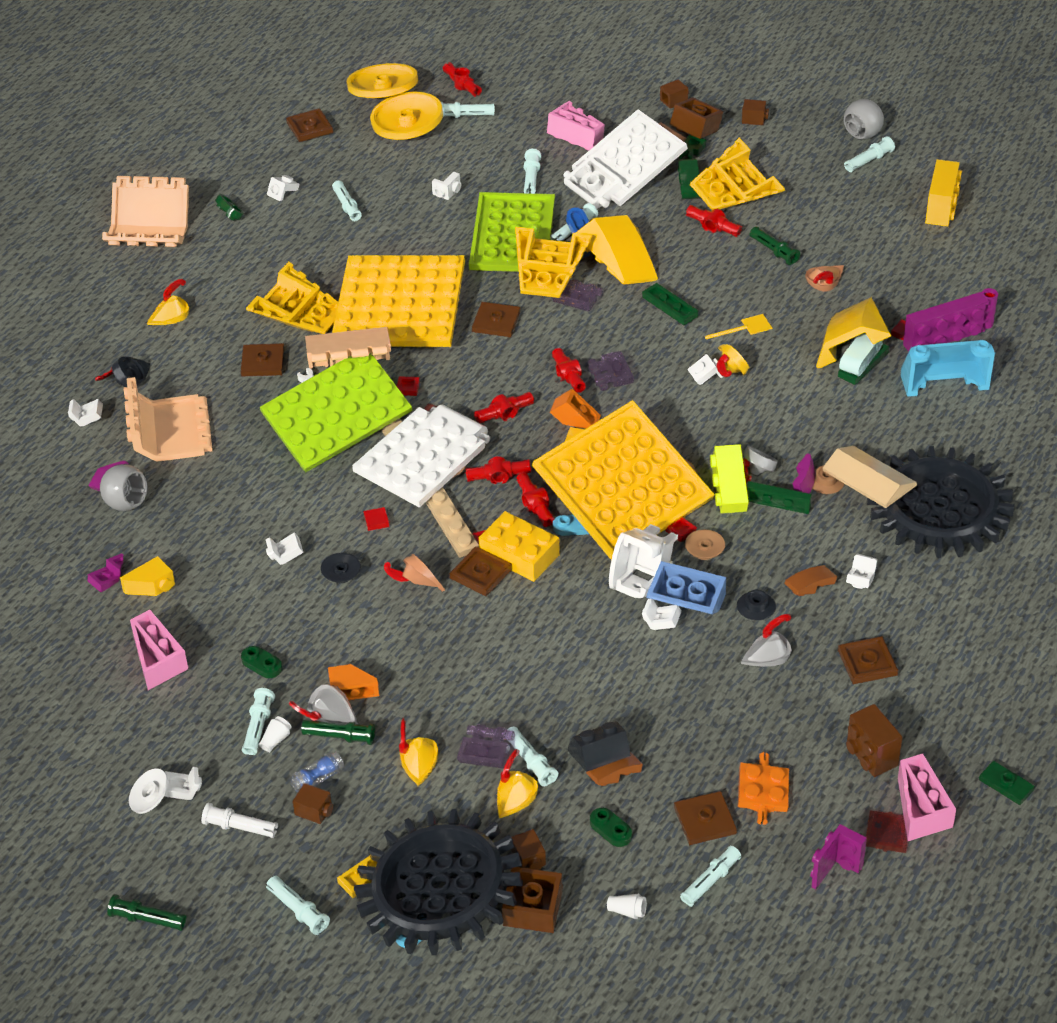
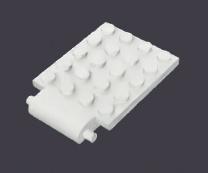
M636 110L572 165L573 172L566 171L564 173V184L588 203L594 205L596 209L601 206L607 208L611 200L621 206L688 148L685 142L640 110Z
M443 404L437 408L432 407L430 412L419 407L352 465L353 472L417 507H421L485 448V443L487 444L491 437L487 435L488 429L486 426Z

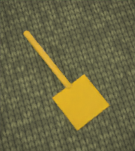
M760 314L742 319L741 321L744 326L706 335L705 339L747 329L752 335L773 328L765 316Z

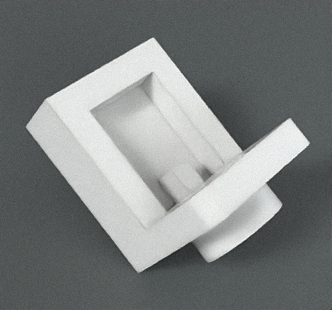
M453 172L444 181L437 179L432 181L433 195L447 200L461 189L460 174Z
M287 175L271 177L267 195L282 201L285 191H297L299 183L293 181V178Z
M707 354L688 368V371L699 385L716 373L720 378L723 377L717 371L716 365L718 360L716 358L712 360Z
M73 399L69 405V417L79 426L96 422L101 418L103 403L96 399L80 406Z
M295 532L278 543H275L270 537L266 539L268 547L266 552L272 560L275 559L280 565L303 553L300 538Z
M856 554L853 567L847 575L846 582L856 588H868L874 579L877 559Z
M648 599L642 615L650 629L675 628L681 614V609L677 605L658 607L653 599Z
M192 767L189 775L165 771L168 777L165 797L191 800L196 791L200 790L202 779L199 777L198 767Z

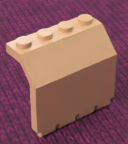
M117 176V182L113 183L111 226L108 233L103 232V240L109 242L108 245L120 246V242H127V246H139V243H146L148 247H158V243L165 244V247H177V244H182L188 226L189 185H185V178L171 177V184H169L168 177H152V184H150V177L134 176L133 183H131V176Z
M387 327L305 336L310 369L316 366L328 367L330 365L331 367L341 360L347 359L348 356L356 358L372 354L376 360H390L389 352H391V345Z
M135 377L127 378V387H124L125 400H128L125 401L126 414L129 413V415H126L127 428H130L127 429L128 442L133 443V448L136 452L158 462L205 455L204 452L212 451L208 404L205 396L198 397V394L151 400L138 393Z

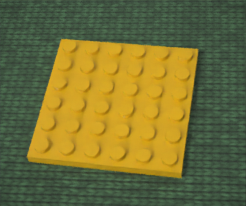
M348 255L332 333L387 327L391 347H451L465 265L464 255Z
M633 400L537 458L532 464L611 560L618 537L622 532L633 530L634 528L644 530L652 524L659 527V533H661L672 523L682 517H686L712 500L715 495Z

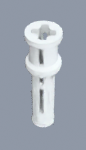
M212 803L205 805L202 814V824L207 825L211 823L219 825L225 830L232 827L274 838L277 832L274 829L278 828V823L276 822L273 823L237 814L232 808L222 809L214 807Z

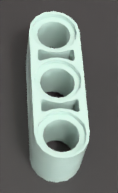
M865 332L858 335L843 354L839 368L860 376L879 352L883 340L872 344Z

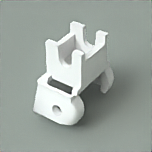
M652 524L644 530L634 528L633 530L622 532L618 537L611 561L609 574L610 588L634 598L647 597L653 578L648 581L633 575V573L638 569L655 576L661 561L673 564V561H670L673 544L678 539V535L671 532L665 537H659L657 534L660 532V528Z

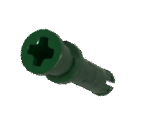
M755 226L751 229L750 237L772 250L777 258L781 257L784 259L786 264L792 265L799 260V250L790 248L785 241L779 242L759 227Z
M303 720L301 729L302 735L345 739L348 743L358 741L367 742L368 745H372L375 738V724H369V726L357 725L352 721L347 724Z
M117 894L112 895L107 909L109 917L116 915L128 918L130 922H136L138 919L180 931L183 930L187 919L184 914L145 906L137 899L130 901L120 898Z

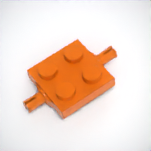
M764 752L759 754V764L740 763L738 807L757 811V823L761 824L763 817V825H766L768 823L767 813L774 811L787 812L789 768L770 766V756L766 753L764 758Z

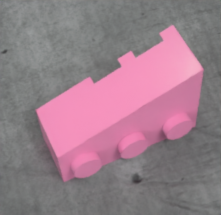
M571 101L564 103L549 113L547 133L556 138L564 139L571 144L591 150L604 137L605 124L591 115L586 116L581 108H574Z
M151 610L130 620L148 690L188 669L185 650Z
M920 754L900 760L898 784L907 840L911 841L953 828L956 808L924 755Z

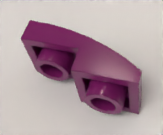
M807 453L796 467L798 477L795 478L792 484L795 491L810 494L815 482L816 469L811 454Z

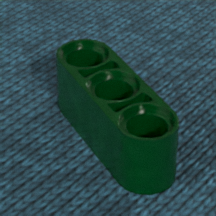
M697 159L678 160V176L682 199H701L690 186V183L699 175Z

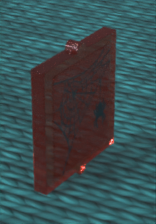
M870 810L866 833V847L883 849L884 852L889 850L906 853L908 840L904 816L896 815L892 812L884 813Z

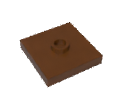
M320 108L286 118L288 126L299 142L333 133V127Z
M481 302L472 325V332L511 337L520 314V307Z
M284 343L243 345L241 377L282 375Z
M475 546L449 574L450 579L487 596L512 570V564Z
M883 636L838 645V652L852 684L898 676V669Z
M721 791L674 802V809L689 845L737 834V828Z

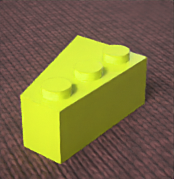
M741 444L715 446L713 455H710L713 487H716L717 492L715 493V504L720 507V513L747 512L748 496Z

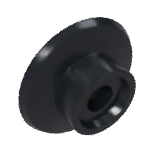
M335 553L324 559L321 564V573L332 582L346 583L357 576L361 564L359 559L352 554Z
M755 589L743 594L738 599L737 609L747 619L764 620L774 614L776 603L770 595L762 590Z

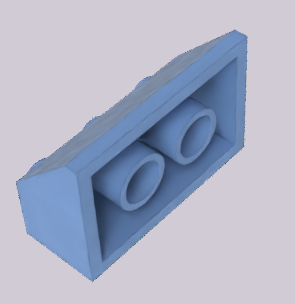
M661 561L648 590L647 598L714 614L719 612L726 595V577Z

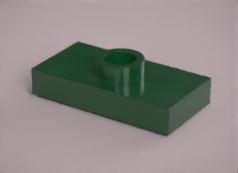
M994 760L979 776L981 782L1018 805H1021L1028 798L1035 787Z

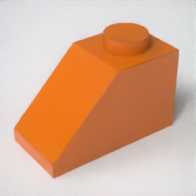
M573 389L555 398L550 413L562 424L580 428L590 427L598 422L601 417Z
M352 664L328 667L330 685L337 686L346 695L348 700L379 696L376 677Z

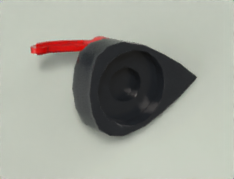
M121 357L112 365L110 371L97 376L95 380L101 381L114 374L119 385L127 387V378L135 377L136 384L139 386L148 374L150 363L132 357Z

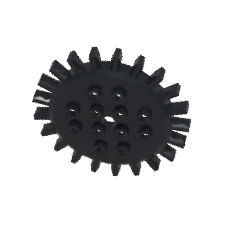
M929 446L927 457L919 458L912 448L908 451L909 462L904 463L893 455L891 456L890 466L914 480L917 486L887 508L883 506L871 508L870 518L871 520L887 518V520L881 522L880 532L884 534L896 529L899 532L896 534L895 544L899 546L907 538L915 541L914 553L919 554L924 544L935 546L936 558H941L944 547L950 546L954 547L958 557H963L964 544L971 543L978 552H982L984 541L981 539L982 536L995 544L999 541L1000 532L992 526L1008 531L1010 519L1003 516L1013 517L1015 504L1000 502H1012L1013 490H997L1004 487L1006 477L1001 475L990 479L988 476L991 474L993 464L989 462L980 469L974 467L975 454L973 453L965 461L955 459V448L950 447L947 457H936L934 446ZM867 497V505H879ZM940 503V504H943V505H945V506H944V507H937V506H935L934 504Z
M457 809L451 810L448 823H438L434 812L428 811L427 826L416 829L414 822L407 818L404 820L407 834L401 838H397L389 830L385 831L384 835L390 846L385 852L372 846L368 848L370 858L378 863L376 867L359 865L357 870L361 879H370L372 883L354 885V891L357 899L373 897V899L358 904V911L361 918L379 912L378 915L366 923L372 935L386 925L390 927L383 935L386 946L391 947L401 934L407 936L404 942L407 954L414 952L418 940H428L427 944L431 955H437L439 940L446 938L451 939V943L457 951L462 950L460 934L470 929L474 936L480 941L483 940L485 936L480 923L485 918H489L499 925L504 922L501 912L495 908L498 902L515 906L517 903L514 893L504 891V886H522L523 883L520 872L505 873L507 869L522 866L519 853L500 856L514 848L511 836L508 835L493 843L492 840L501 833L498 823L494 821L481 832L478 829L482 822L479 813L474 812L467 825L459 824L460 819ZM440 881L446 882L441 888L433 887Z

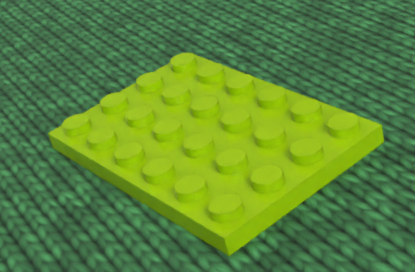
M480 192L469 270L519 272L515 227L534 229L536 239L551 240L555 194Z
M369 354V356L356 358L348 356L347 359L341 360L260 406V411L301 468L307 472L410 413L412 406L375 357Z

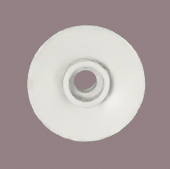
M152 769L145 772L135 782L129 795V806L134 812L139 814L147 813L160 803L168 787L167 774L161 769Z

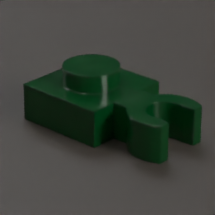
M689 135L684 141L688 149L679 156V159H682L684 156H688V159H693V154L699 156L706 146V140Z

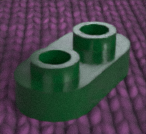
M219 193L215 199L217 202L216 206L225 211V215L233 221L236 219L240 220L244 212L230 198Z
M249 646L241 653L242 664L264 678H275L282 672L280 659L258 646Z
M597 808L591 812L590 826L611 845L623 847L631 842V827L611 810Z

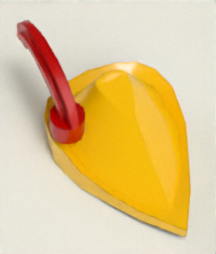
M184 279L174 281L165 289L163 293L164 300L150 316L147 325L174 324L187 318L189 313L187 302L181 297L171 296L180 285L186 284Z
M728 344L718 347L722 352V356L718 360L716 367L721 376L729 377L731 374L741 372L744 376L750 367L739 352Z
M402 718L401 743L399 744L400 760L402 767L411 780L420 786L436 766L438 759L437 743L432 739L420 737L406 740L405 718Z
M515 749L512 752L503 772L500 774L501 780L497 791L499 818L522 810L532 803L537 796L538 784L533 777L519 771L509 772L515 757L519 755V749Z

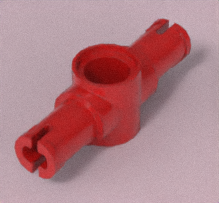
M451 62L444 64L443 71L454 81L456 89L468 91L474 97L481 94L482 89L470 77L469 69L464 67L456 68Z
M689 205L687 208L686 216L700 221L705 231H712L711 233L724 231L735 237H738L741 233L742 226L728 221L724 212L720 209L704 211L693 205Z
M562 348L554 349L552 351V358L557 363L556 373L558 377H561L562 380L560 381H566L571 384L577 393L583 392L586 386L580 377L582 372L578 360H571L565 355Z
M531 392L508 398L504 394H500L492 400L489 407L474 412L475 420L480 424L493 418L496 420L501 418L503 421H508V418L516 416L520 408L533 405L534 397Z
M501 456L491 458L488 464H484L485 466L466 468L467 482L487 479V481H491L493 484L498 482L504 484L512 475L522 472L531 473L529 459L510 462V460L506 461Z
M527 472L520 473L516 481L523 491L522 502L524 507L529 509L527 510L528 512L532 511L537 515L544 527L553 525L555 518L548 509L549 497L543 487L538 488L537 485H534Z

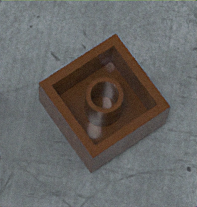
M692 97L675 104L669 125L676 127L677 131L691 134V136L701 139L718 131L724 111Z
M872 704L851 714L846 747L850 754L857 756L862 768L865 771H869L873 777H876L897 767L899 764L902 735L879 708Z
M521 867L511 868V872H520L523 883L522 886H507L506 891L514 893L517 903L515 906L503 904V926L554 933L563 892L562 873Z

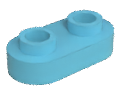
M560 515L553 520V530L558 535L589 534L574 515Z

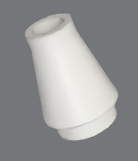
M279 716L271 719L259 743L260 748L270 753L274 747L290 735V729L292 728L290 723Z
M640 894L609 896L607 901L608 911L634 919L645 916L646 897H642Z

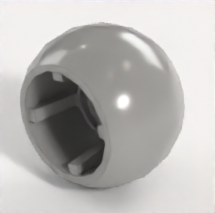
M856 100L847 107L844 113V125L847 131L857 139L872 138L878 134L883 126V112L872 100Z
M128 464L116 465L108 469L103 475L100 483V493L104 502L112 509L130 511L137 508L144 501L147 494V481L143 473L136 467Z

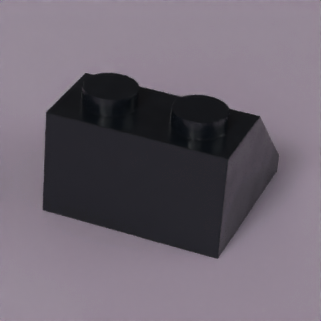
M617 721L607 722L593 730L582 731L579 735L573 736L568 745V752L586 772L631 756L626 730Z

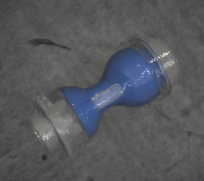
M336 751L332 753L327 752L319 760L298 772L292 773L291 785L297 793L304 783L316 786L334 774H339L341 769L344 768V763Z

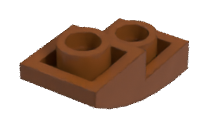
M821 565L792 575L785 580L784 584L794 594L804 596L805 594H815L817 586L823 587L835 584L837 576L826 566Z
M630 752L631 756L590 770L586 774L597 785L606 786L612 783H619L620 774L630 775L631 773L641 772L643 764Z

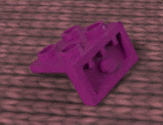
M839 824L834 832L830 831L825 839L823 848H818L812 857V862L814 863L810 877H812V888L817 889L836 862L845 870L859 873L864 864L867 838Z

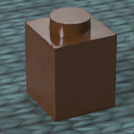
M679 79L660 86V101L670 109L674 108L675 104L688 99L689 89Z
M744 99L742 124L764 125V120H768L769 108H766V101Z
M305 783L292 801L296 816L321 824L325 817L328 818L333 811L330 792Z
M534 829L511 837L514 844L511 852L512 854L519 853L522 864L519 867L539 870L542 866L546 865L545 850Z

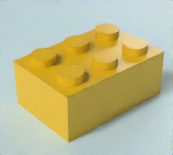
M936 160L929 191L925 223L949 226V221L954 220L960 190L959 184L962 176V170H959L960 162Z
M506 511L479 537V548L511 563V571L533 582L560 555L559 537Z

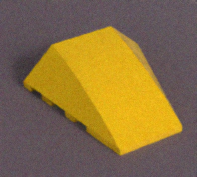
M740 137L735 141V144L724 151L720 158H716L709 168L702 171L690 183V186L711 210L727 208L785 191V188L774 176L766 180L749 160L751 150Z
M628 215L593 218L576 232L592 235V239L585 251H591L596 256V261L600 264H606L607 270L623 285L653 282L658 279L639 229Z
M515 227L520 293L560 298L591 241L592 235L573 233L571 242L536 239L534 229Z
M288 262L278 272L277 284L264 298L256 296L246 307L248 311L286 325L326 334L334 325L338 301L328 293L324 294L316 283L312 284L306 279L304 273L296 271L293 268L294 265Z
M872 297L836 313L831 318L817 361V368H822L836 361L838 344L864 332L872 344L891 337Z

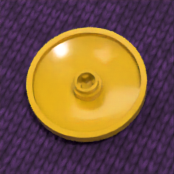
M398 63L368 66L353 72L347 78L348 91L355 96L364 98H382L398 95L412 89L418 83L417 70L409 65Z
M406 92L391 96L380 102L373 109L370 120L373 130L379 136L387 139L404 140L424 135L433 130L442 120L443 110L439 99L431 94Z

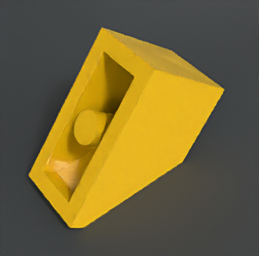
M158 556L120 577L123 592L131 595L157 596L162 592L169 591L175 585L173 571Z

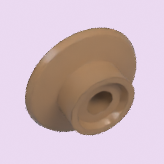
M824 465L816 469L815 482L812 488L814 491L822 494H832L844 487L843 482L823 471Z
M697 530L688 535L685 540V547L694 557L701 560H709L722 553L725 548V541L715 531Z

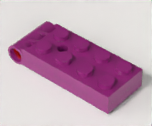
M987 288L982 292L906 315L903 346L909 352L912 347L917 345L949 343L984 332L985 329L991 328L994 325L998 292L995 289Z

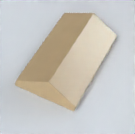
M855 446L837 448L823 467L824 472L884 508H887L917 486L914 480Z

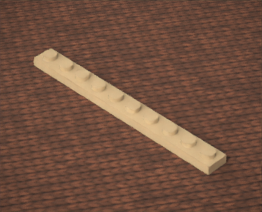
M399 418L382 428L383 434L385 436L388 435L402 422ZM441 487L426 501V504L457 555L461 558L466 556L475 546L479 547V544L446 491Z

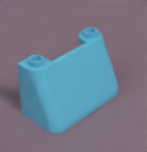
M985 340L912 347L901 367V378L907 396H917L919 388H925L926 381L952 378H964L966 384L973 383L978 386L979 390H989L995 356L992 345Z

